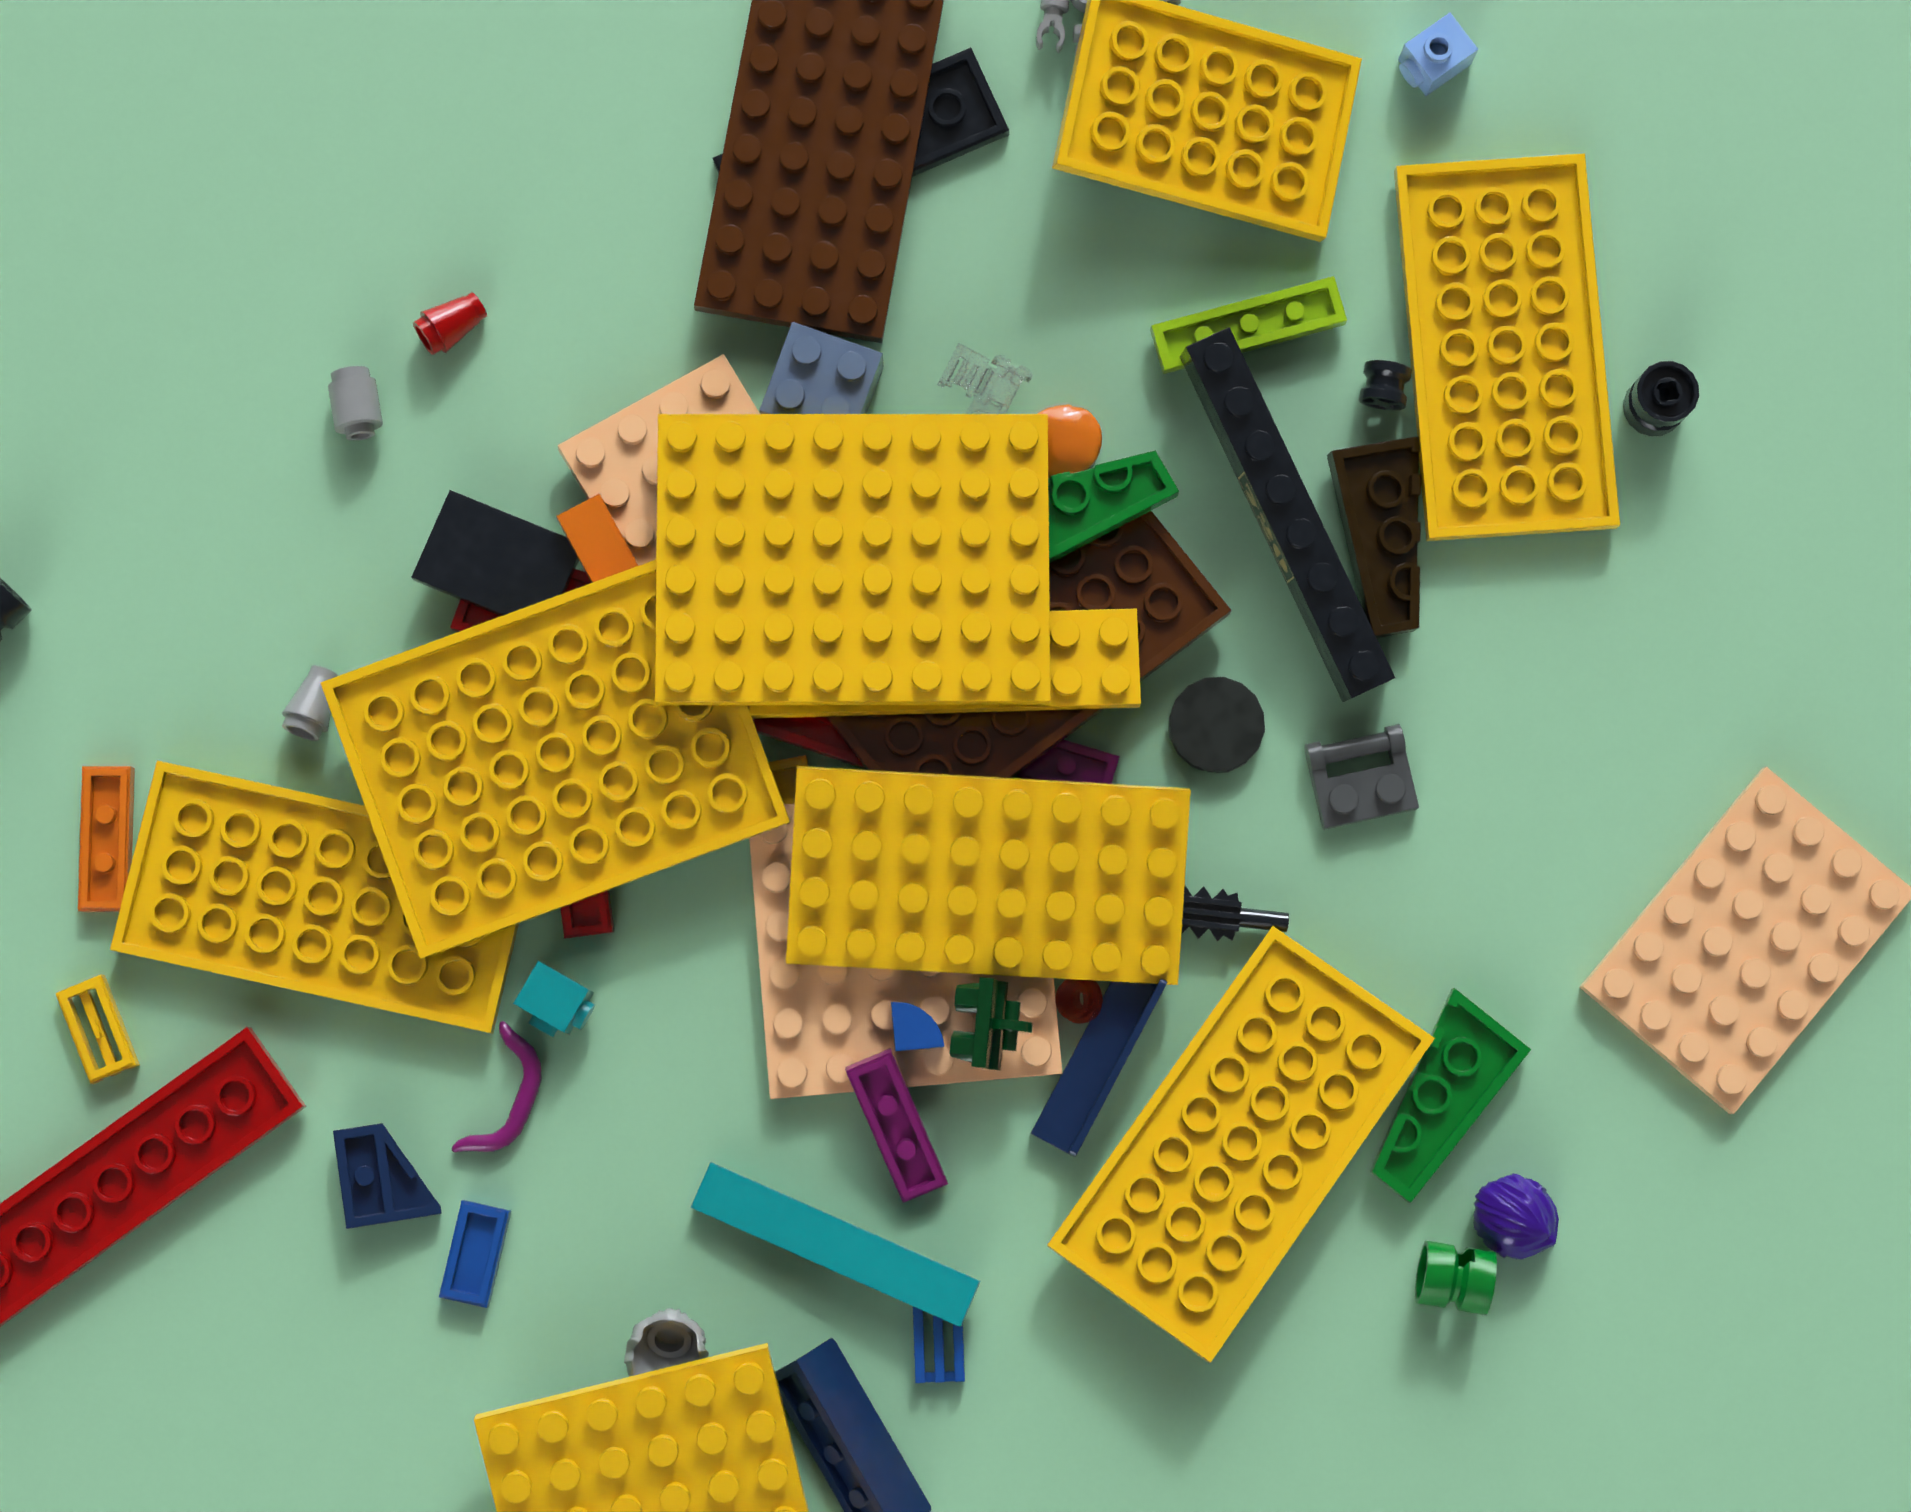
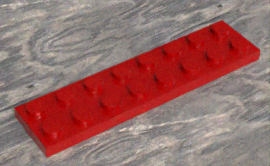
M251 1027L244 1028L0 1203V1327L307 1107Z

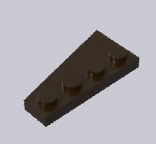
M1419 436L1333 450L1327 455L1360 604L1376 638L1414 632L1419 628L1420 567L1417 566V546L1421 537V522H1418V496L1421 495V475H1418Z

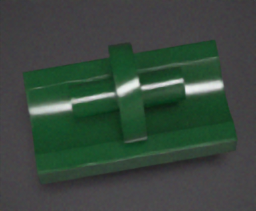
M980 977L979 983L956 986L954 1003L956 1011L976 1013L975 1032L953 1031L950 1044L951 1057L972 1062V1067L1000 1070L1002 1050L1016 1051L1018 1032L1032 1033L1033 1023L1019 1021L1021 1002L1007 1001L1009 982Z

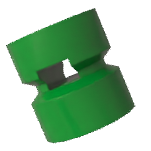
M1425 1240L1420 1253L1416 1274V1303L1445 1308L1450 1302H1454L1459 1311L1487 1315L1495 1290L1497 1274L1496 1252L1466 1248L1459 1254L1454 1245Z

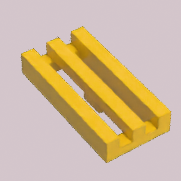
M100 974L55 993L90 1084H96L109 1076H115L122 1073L121 1071L140 1065L105 975ZM92 989H96L122 1056L120 1061H117L90 992ZM78 995L106 1064L105 1067L100 1069L72 1000L73 997Z

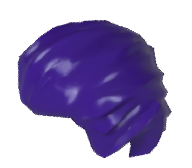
M1513 1173L1496 1181L1488 1182L1475 1195L1474 1229L1477 1231V1235L1483 1239L1484 1245L1501 1257L1505 1258L1508 1256L1522 1260L1543 1252L1556 1244L1559 1223L1557 1208L1548 1195L1547 1189L1538 1182Z

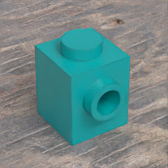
M540 961L536 963L513 1003L532 1014L528 1022L530 1025L552 1037L555 1036L557 1030L569 1035L574 1027L581 1030L595 1007V1004L589 1001L594 993L593 991Z

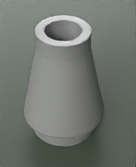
M316 665L311 666L308 676L282 712V715L285 717L282 727L301 738L318 741L321 733L328 731L331 715L320 682L337 677L338 675L327 668Z

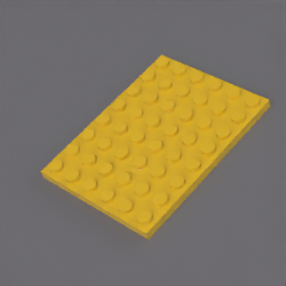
M658 414L656 705H1050L1048 414Z
M656 559L320 682L420 959L791 823L751 715H749L748 705H656Z

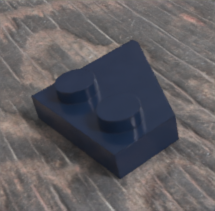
M383 1123L333 1131L346 1229L442 1214L441 1206Z

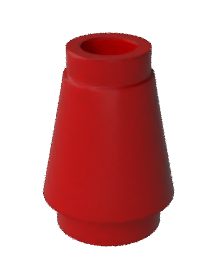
M471 292L466 296L421 311V317L413 322V327L425 348L432 355L441 350L447 353L481 320L487 317V312L479 298Z

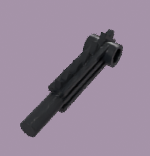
M1185 885L1182 933L1190 927L1196 938L1199 939L1209 929L1216 941H1219L1222 936L1232 941L1235 932L1239 931V927L1270 930L1274 926L1281 932H1287L1289 913L1241 908L1242 902L1238 900V893L1228 896L1224 889L1213 899L1204 886L1192 896Z

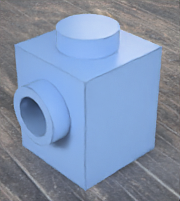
M1448 13L1404 44L1398 59L1401 63L1399 64V69L1410 86L1413 88L1418 86L1424 95L1427 96L1469 67L1475 58L1478 48L1453 15Z

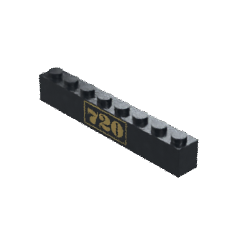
M1230 327L1185 347L1180 359L1342 702L1394 679L1393 671Z

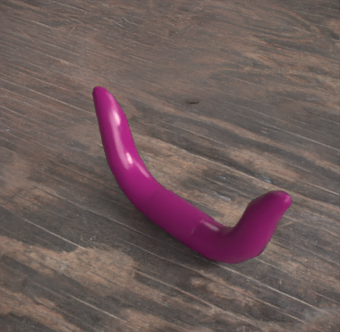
M505 1021L500 1022L499 1033L505 1045L521 1060L524 1073L505 1125L492 1134L469 1135L458 1140L452 1146L453 1152H494L506 1147L521 1134L531 1113L542 1080L541 1062L534 1047L518 1035Z

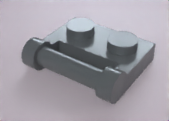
M1400 724L1384 727V732L1336 743L1321 745L1320 741L1305 744L1306 760L1323 830L1417 810L1419 808L1406 754L1404 734ZM1388 751L1391 765L1328 778L1326 764Z

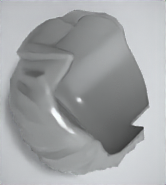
M668 1308L665 1311L659 1310L651 1317L635 1324L631 1338L627 1342L624 1359L629 1377L707 1358L709 1353L705 1349L706 1338L704 1337V1330L699 1327L698 1323L690 1319L686 1313H681L680 1309L674 1310L672 1308Z

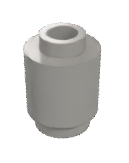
M350 366L333 371L331 373L332 382L328 385L335 431L345 434L348 440H364L375 435L374 430L383 425L376 379L370 377L369 368L364 366Z

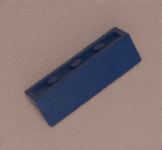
M1160 979L1158 984L1110 982L1030 1134L1076 1157L1158 1002L1167 981Z
M833 1338L828 1339L805 1355L775 1371L783 1406L844 1512L931 1511V1505Z

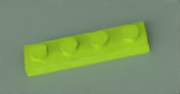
M1331 276L1151 325L1150 331L1162 372L1167 374L1185 369L1180 359L1185 347L1230 327L1241 352L1244 353L1344 326L1347 322V317L1335 277Z

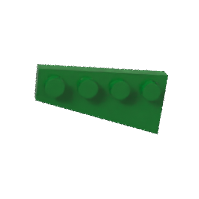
M1455 988L1451 989L1431 1033V1036L1435 1039L1417 1064L1370 1170L1374 1176L1408 1203L1413 1201L1531 1051L1527 1045Z

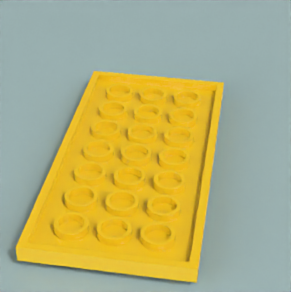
M1585 153L1396 166L1394 179L1416 429L1420 445L1419 463L1426 541L1617 529L1620 526Z
M157 760L110 950L493 1034L519 923L420 959L365 805Z
M797 766L786 964L1158 984L1160 979L1167 981V985H1178L1191 790L1189 788Z
M1272 926L1047 1244V1247L1208 1363H1211L1435 1038Z

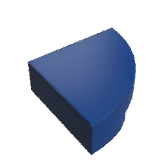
M891 1002L895 1052L945 1047L942 1033L929 1014L912 1004Z

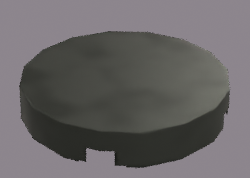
M1226 677L1203 678L1188 685L1176 698L1169 716V738L1177 754L1191 767L1201 771L1226 773L1245 765L1259 749L1265 733L1264 712L1256 695L1242 683Z

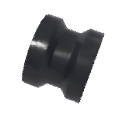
M1370 360L1365 362L1363 374L1366 376L1367 381L1366 386L1360 391L1358 401L1363 405L1376 409H1405L1407 396L1404 394V386L1411 379L1412 369L1404 364L1386 360Z

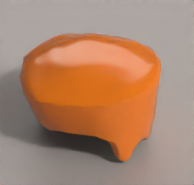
M1070 404L1048 407L1038 413L1048 414V478H1051L1052 475L1068 471L1071 474L1091 469L1098 458L1102 446V431L1096 418L1088 410Z

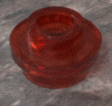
M1066 979L1057 989L1055 996L1056 1007L1063 1017L1073 1023L1081 1024L1094 1020L1102 1008V992L1094 980ZM1080 993L1083 995V1005L1080 1002Z

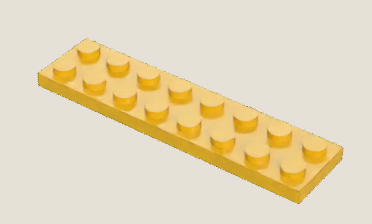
M1137 608L1050 611V705H749V715H751L752 719L1140 708L1141 691Z

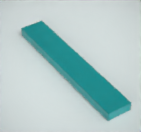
M712 1162L708 1166L690 1207L958 1327H962L981 1282Z

